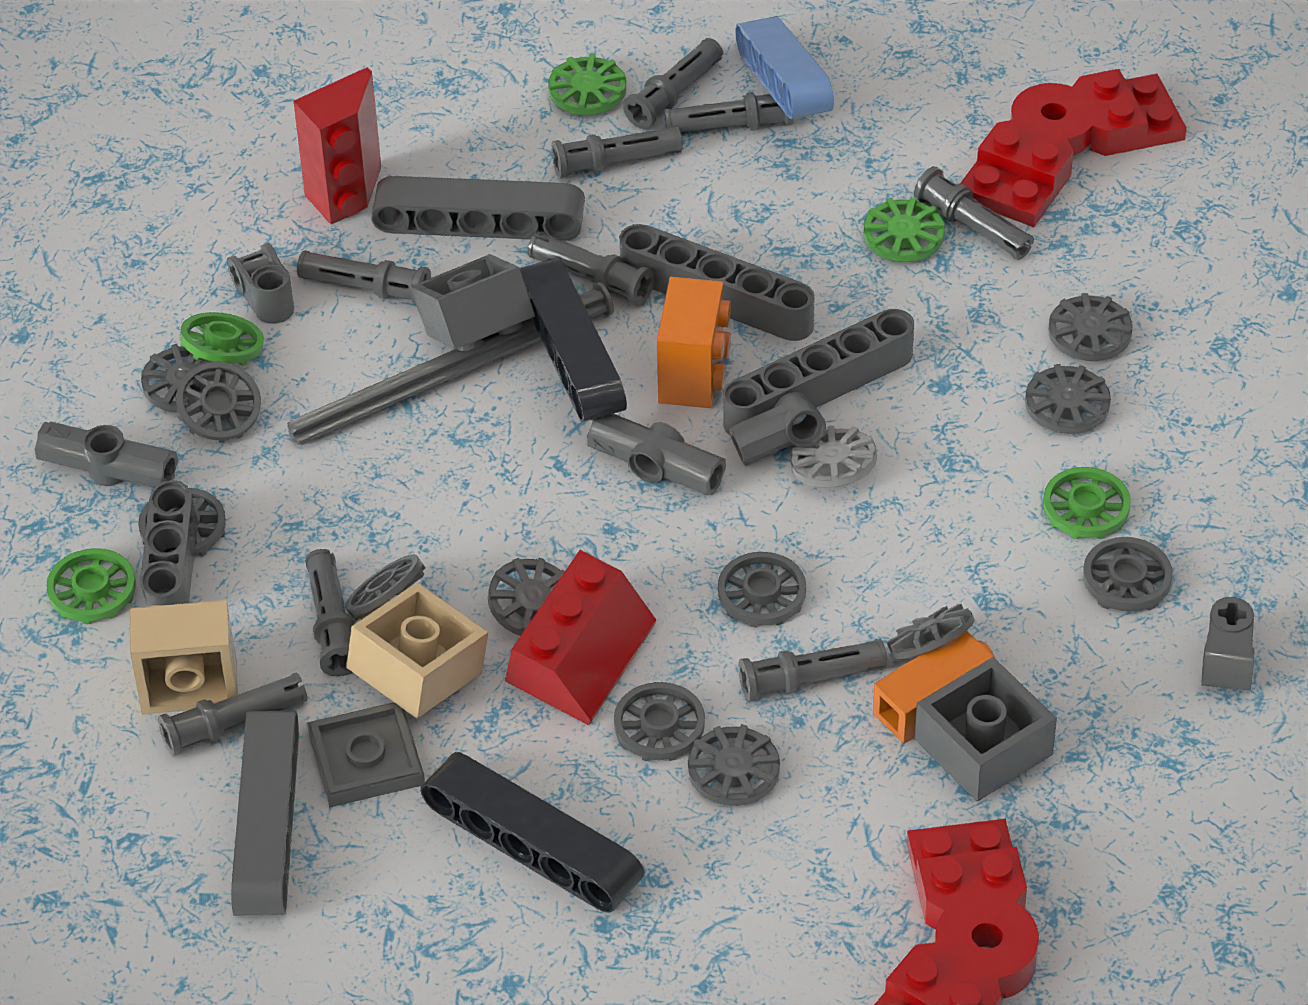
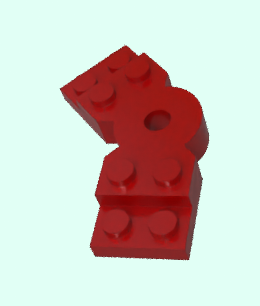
M1120 69L1079 76L1073 86L1060 83L1034 85L1023 90L1014 99L1011 107V119L995 124L978 147L976 163L959 185L964 184L969 187L973 193V198L995 213L1034 228L1071 177L1073 156L1084 151L1089 145L1090 151L1109 156L1183 141L1186 138L1187 127L1158 73L1125 79Z
M1006 818L907 830L906 843L925 924L936 930L935 942L917 944L910 950L887 977L885 992L874 1005H1001L1003 994L1004 999L1015 996L1032 980L1036 970L1039 944L1037 925L1031 914L1025 909L1027 884L1018 849L1012 846Z

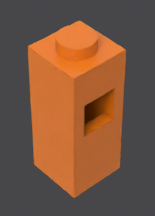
M966 631L947 644L919 655L874 683L873 715L905 744L915 737L917 702L994 657L993 652L986 643L977 641Z

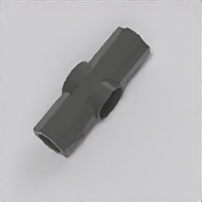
M611 414L593 419L590 431L587 434L588 447L627 462L631 471L646 482L656 483L664 477L705 495H713L720 486L722 476L726 470L725 458L685 443L682 435L674 427L666 423L656 422L648 428L619 415Z
M52 421L49 423L44 422L38 431L37 442L34 448L36 459L87 471L93 482L104 486L115 485L124 480L155 488L164 481L174 480L178 463L176 451L126 440L119 428L112 425H100L90 430H85Z

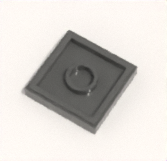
M388 703L307 722L309 737L329 808L419 787L425 782L424 772L405 710L396 703Z

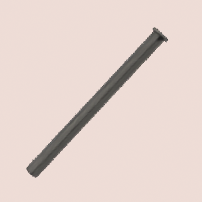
M601 282L593 284L592 290L579 295L590 318L603 313L606 316L614 313L612 298L607 288ZM530 318L523 321V327L515 332L503 335L496 332L482 338L483 344L467 351L454 349L292 419L287 423L289 435L297 445L305 444L541 341V338Z

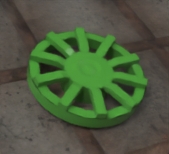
M589 54V57H568L566 62L553 68L548 81L549 95L554 104L566 112L577 115H596L613 109L623 100L626 94V76L612 59L608 61L598 58L596 54ZM607 71L611 73L609 75H605L602 77V75ZM560 77L568 79L565 81H558ZM618 81L619 87L607 84V82ZM561 88H570L562 95H559V93L556 90ZM604 90L614 93V95L606 99L603 96ZM573 97L579 104L567 100ZM599 101V103H596V104H586V103H593V102Z
M910 197V200H893L889 198L886 199L885 203L871 208L865 218L863 236L867 246L878 256L895 262H914L933 255L941 247L945 233L944 221L937 212L936 207L918 202L917 198ZM899 210H906V212L901 214ZM913 211L918 212L915 217L912 216ZM892 212L893 217H890L886 213ZM927 217L931 220L921 223V221ZM878 218L886 222L887 224L874 223V221ZM937 229L938 232L935 236L922 230ZM871 231H887L876 238L871 234ZM921 238L931 242L923 248L919 245ZM885 241H888L889 244L893 246V248L888 249L887 247L881 244ZM909 248H913V250H914V251H899L900 249H909Z
M207 312L193 315L182 323L180 345L194 354L193 358L196 360L203 358L213 362L239 363L241 366L247 365V361L261 356L264 336L255 324L242 317L227 313ZM194 327H197L204 334L190 330ZM247 333H248L249 335H251L252 338H253V339H240L241 336H243V335H245V334H247Z
M1075 467L1064 470L1048 482L1044 491L1043 510L1050 521V525L1070 534L1073 539H1078L1079 537L1103 539L1105 535L1113 533L1118 529L1121 530L1130 512L1131 499L1125 484L1115 475L1099 468ZM1077 479H1092V482L1079 483ZM1069 481L1072 488L1067 492L1059 488V486ZM1099 482L1106 483L1112 488L1104 491L1099 486ZM1055 494L1067 501L1051 502V496ZM1119 494L1122 503L1106 502V500ZM1055 510H1069V511H1068L1067 513H1065V514L1059 516V515L1056 513ZM1104 510L1121 512L1115 518ZM1073 517L1078 518L1076 524L1070 523L1068 521H1070ZM1100 517L1107 523L1100 525L1097 518ZM1084 521H1090L1091 526H1083Z
M90 548L76 551L61 559L50 571L46 587L49 602L60 613L61 617L83 621L84 624H91V621L108 617L112 619L128 603L131 604L136 588V580L131 564L122 555L107 549ZM93 560L92 564L82 567L78 565L80 562ZM100 561H108L113 563V565L106 570L100 566ZM69 567L74 572L71 579L61 577ZM120 569H122L127 576L115 580H110V578L113 575H115ZM56 584L72 588L60 593L55 592ZM126 585L123 593L111 589ZM75 596V599L68 606L61 602ZM108 596L115 599V601L109 604L105 598ZM82 602L86 603L85 610L77 609ZM98 602L101 608L93 609V603Z

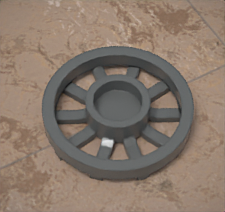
M1081 293V296L1067 300L1064 298L1060 301V304L1050 315L1048 331L1053 344L1064 354L1084 361H1101L1115 357L1127 348L1131 341L1133 326L1129 316L1130 312L1112 301L1111 297L1106 296L1104 298ZM1091 306L1098 307L1096 311L1091 310ZM1077 307H1084V312H1080ZM1105 310L1112 312L1107 314L1106 316L1103 315ZM1069 311L1075 318L1063 314ZM1120 319L1123 324L1109 322ZM1056 323H1066L1072 326L1057 330ZM1108 331L1123 332L1124 335L1119 340ZM1072 334L1074 340L1069 344L1062 337ZM1106 340L1112 344L1110 347L1100 349V345ZM1079 345H1082L1086 347H1092L1093 350H1087L1078 347Z
M178 344L171 345L170 349L164 350L157 355L154 353L150 356V360L141 374L142 389L145 397L150 403L162 410L177 412L176 401L172 400L176 397L177 388L182 378L194 367L213 361L203 359L198 364H194L196 361L193 358L194 354L186 348L178 346ZM182 357H188V360L182 361ZM175 359L176 363L172 365L169 360ZM161 366L165 368L166 371L156 370V368ZM216 371L205 372L200 376L203 378H214ZM221 372L219 382L226 384V374ZM150 378L166 379L151 386L149 385ZM192 381L187 385L188 388L197 392L201 390ZM167 387L168 393L165 398H161L155 393ZM187 399V401H183L184 407L186 408L194 402Z
M1055 364L1052 368L1040 373L1036 372L1027 386L1025 395L1026 409L1036 423L1048 430L1065 434L1082 433L1097 427L1107 417L1111 401L1110 391L1105 384V379L1086 370V367L1083 365L1074 367ZM1066 377H1073L1071 382H1067ZM1058 378L1059 384H1056L1051 379ZM1080 380L1086 381L1082 386L1078 385ZM1041 384L1047 386L1050 390L1037 388ZM1093 388L1099 391V393H1086ZM1033 397H1046L1049 399L1035 405ZM1086 401H1103V405L1098 409ZM1050 408L1054 415L1050 418L1041 411ZM1084 410L1093 415L1083 421L1080 416ZM1060 418L1073 419L1074 422H1062L1059 420Z
M752 552L733 559L723 568L718 579V597L721 605L727 611V615L731 618L749 623L751 627L757 628V625L776 624L778 626L795 613L801 611L806 597V580L802 570L789 558L772 552ZM766 563L765 568L752 569L750 566L751 564ZM773 565L779 566L786 571L778 575L772 570ZM740 568H743L746 573L743 580L733 576ZM792 576L798 584L796 586H781L782 583ZM728 582L743 589L726 591L725 587ZM781 594H797V596L791 601L782 597ZM745 598L738 605L731 601L732 599ZM774 603H778L785 608L777 611ZM750 605L754 606L753 613L745 611V609ZM762 607H767L769 613L760 614Z
M540 557L538 560L513 559L512 562L505 564L497 570L490 582L487 598L492 615L505 629L521 636L550 594V588L557 584L565 571L545 562V559ZM526 570H535L533 579H529ZM517 571L521 582L519 583L508 574ZM542 573L551 577L545 583L540 581ZM502 581L511 586L515 591L496 590L499 582ZM497 599H512V604L502 610ZM516 612L524 618L523 623L515 622L509 616Z
M668 682L647 683L630 690L618 702L614 712V730L621 746L625 750L627 749L633 754L642 757L644 761H649V759L677 760L678 756L692 749L694 741L702 737L705 728V713L699 699L688 689ZM653 694L668 695L666 700H654L652 697ZM642 697L646 701L642 709L632 705L633 702ZM677 697L684 700L687 705L677 709L673 703ZM625 711L640 718L637 721H622ZM692 711L695 712L697 721L679 720V718ZM641 728V730L638 733L632 735L631 737H629L624 731L636 730ZM678 728L694 729V731L688 737L681 733ZM673 736L681 743L672 746L670 738ZM645 737L649 738L646 746L638 743ZM657 740H662L664 748H655Z
M743 724L740 727L721 728V726L713 728V731L694 741L688 756V775L693 787L706 799L722 805L740 806L760 800L774 788L780 774V758L777 749L771 742V738L749 729L747 725ZM737 738L735 746H730L727 739ZM744 740L753 742L746 749L743 748ZM719 741L722 749L719 751L710 744ZM761 748H763L768 754L758 755L754 757L752 756L756 751H758ZM704 751L712 755L714 759H698V757ZM772 764V769L769 774L754 767V765ZM696 768H714V770L700 778L696 771ZM753 776L764 781L755 789L752 788L749 782ZM717 779L722 784L721 791L712 789L708 784ZM742 786L745 791L744 793H729L730 787Z

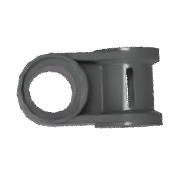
M270 243L261 245V250L240 258L233 255L227 258V266L234 286L240 294H243L261 321L276 324L289 319L293 315L295 307L290 275Z
M1224 597L1212 605L1209 632L1204 648L1201 686L1251 690L1254 666V648L1252 647L1254 612L1249 603L1241 598Z

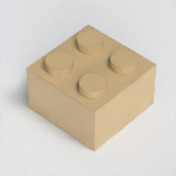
M417 582L352 626L346 668L418 719L482 674L489 632Z
M227 600L130 608V655L142 715L186 711L196 708V703L204 699L206 701L211 700L214 704L238 695L237 659Z

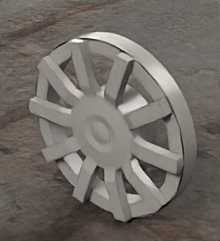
M827 426L828 430H825L824 436L813 446L805 448L796 446L792 448L791 465L796 478L807 485L819 488H834L854 483L870 473L877 461L876 446L872 436L860 432L857 427L835 429L834 426ZM863 446L867 448V450H855ZM803 455H811L809 457L801 459ZM853 458H866V460L860 465L853 461ZM816 463L809 472L801 468Z

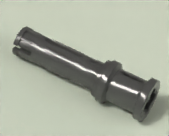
M705 38L664 75L650 77L646 81L643 90L638 94H631L625 98L623 110L628 120L640 129L651 127L655 123L657 115L664 109H672L677 104L679 94L715 63L722 60L723 50L720 44L712 38Z
M754 92L746 93V95L742 96V100L664 109L666 129L678 126L680 133L745 124L746 128H751V130L758 129L760 124L783 121L786 125L793 124V119H790L770 94L756 96Z
M678 126L601 139L600 136L592 134L582 141L564 144L560 140L553 141L552 159L556 175L561 179L566 178L567 173L589 169L594 173L601 172L602 169H605L606 164L682 153L683 143Z
M936 166L927 169L919 178L914 189V198H917L919 202H929L941 210L942 216L948 221L959 220L1004 249L1017 260H1021L1028 254L1031 246L1025 242L1033 244L1034 237L975 200L969 187L964 184L958 186L944 177L943 171Z
M541 231L536 232V237L532 236L529 242V257L542 262L559 257L567 272L589 279L594 283L601 282L609 293L613 291L626 296L629 302L636 306L646 302L652 292L655 274L648 267L638 269L624 263L623 259L615 254L603 257L568 242L553 238Z
M306 250L301 252L297 263V275L299 278L305 277L339 285L373 290L374 294L379 298L400 297L412 300L414 305L417 304L411 286L431 278V271L428 267L420 266L417 270L396 266L395 262L390 260L381 261L376 265L311 253Z
M316 549L306 556L305 564L309 573L314 605L317 612L313 633L315 640L321 644L320 668L325 674L330 676H345L353 673L346 668V654L349 651L351 628L355 621L345 613L335 555L333 553L330 554L328 549Z
M875 639L870 642L796 656L793 652L785 650L780 651L778 656L753 662L749 658H743L739 660L738 671L742 692L746 701L749 702L756 700L757 695L784 690L787 694L795 693L796 690L800 689L801 684L867 671L884 670L888 663L883 641Z
M296 672L291 674V676L214 704L211 700L206 701L204 699L196 703V708L171 717L167 713L158 716L160 732L169 753L173 757L181 754V748L208 739L212 743L220 740L224 730L245 723L247 711H278L300 702H306L307 693L305 686L299 687L298 683L302 682V679Z

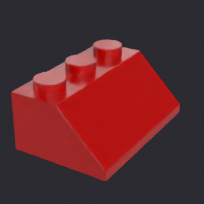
M366 67L293 101L304 194L331 225L368 208L382 167L372 71Z
M579 550L513 646L505 682L590 725L655 626L656 618L621 570Z

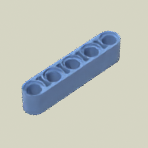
M778 16L736 24V42L741 58L790 119L833 110L834 96L828 75Z

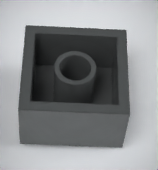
M491 254L411 286L427 335L453 349H458V351L474 349L483 344L482 338L496 332L500 335L515 332L523 327V321L535 317L519 267Z
M992 657L917 702L915 740L978 802L1053 755L1057 718L1005 667Z

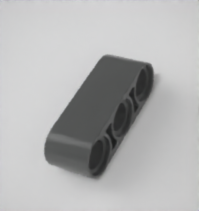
M164 481L158 484L150 495L140 576L141 588L147 607L189 603L198 521L191 491L181 481ZM174 508H180L176 512H167ZM169 548H177L172 552H163L164 550ZM162 589H172L167 593H158Z

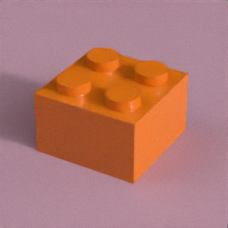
M680 277L669 278L657 337L658 403L712 408L715 390L723 391L725 364H720V360L729 358L731 346V332L723 331V327H729L731 315V301L723 300V281Z

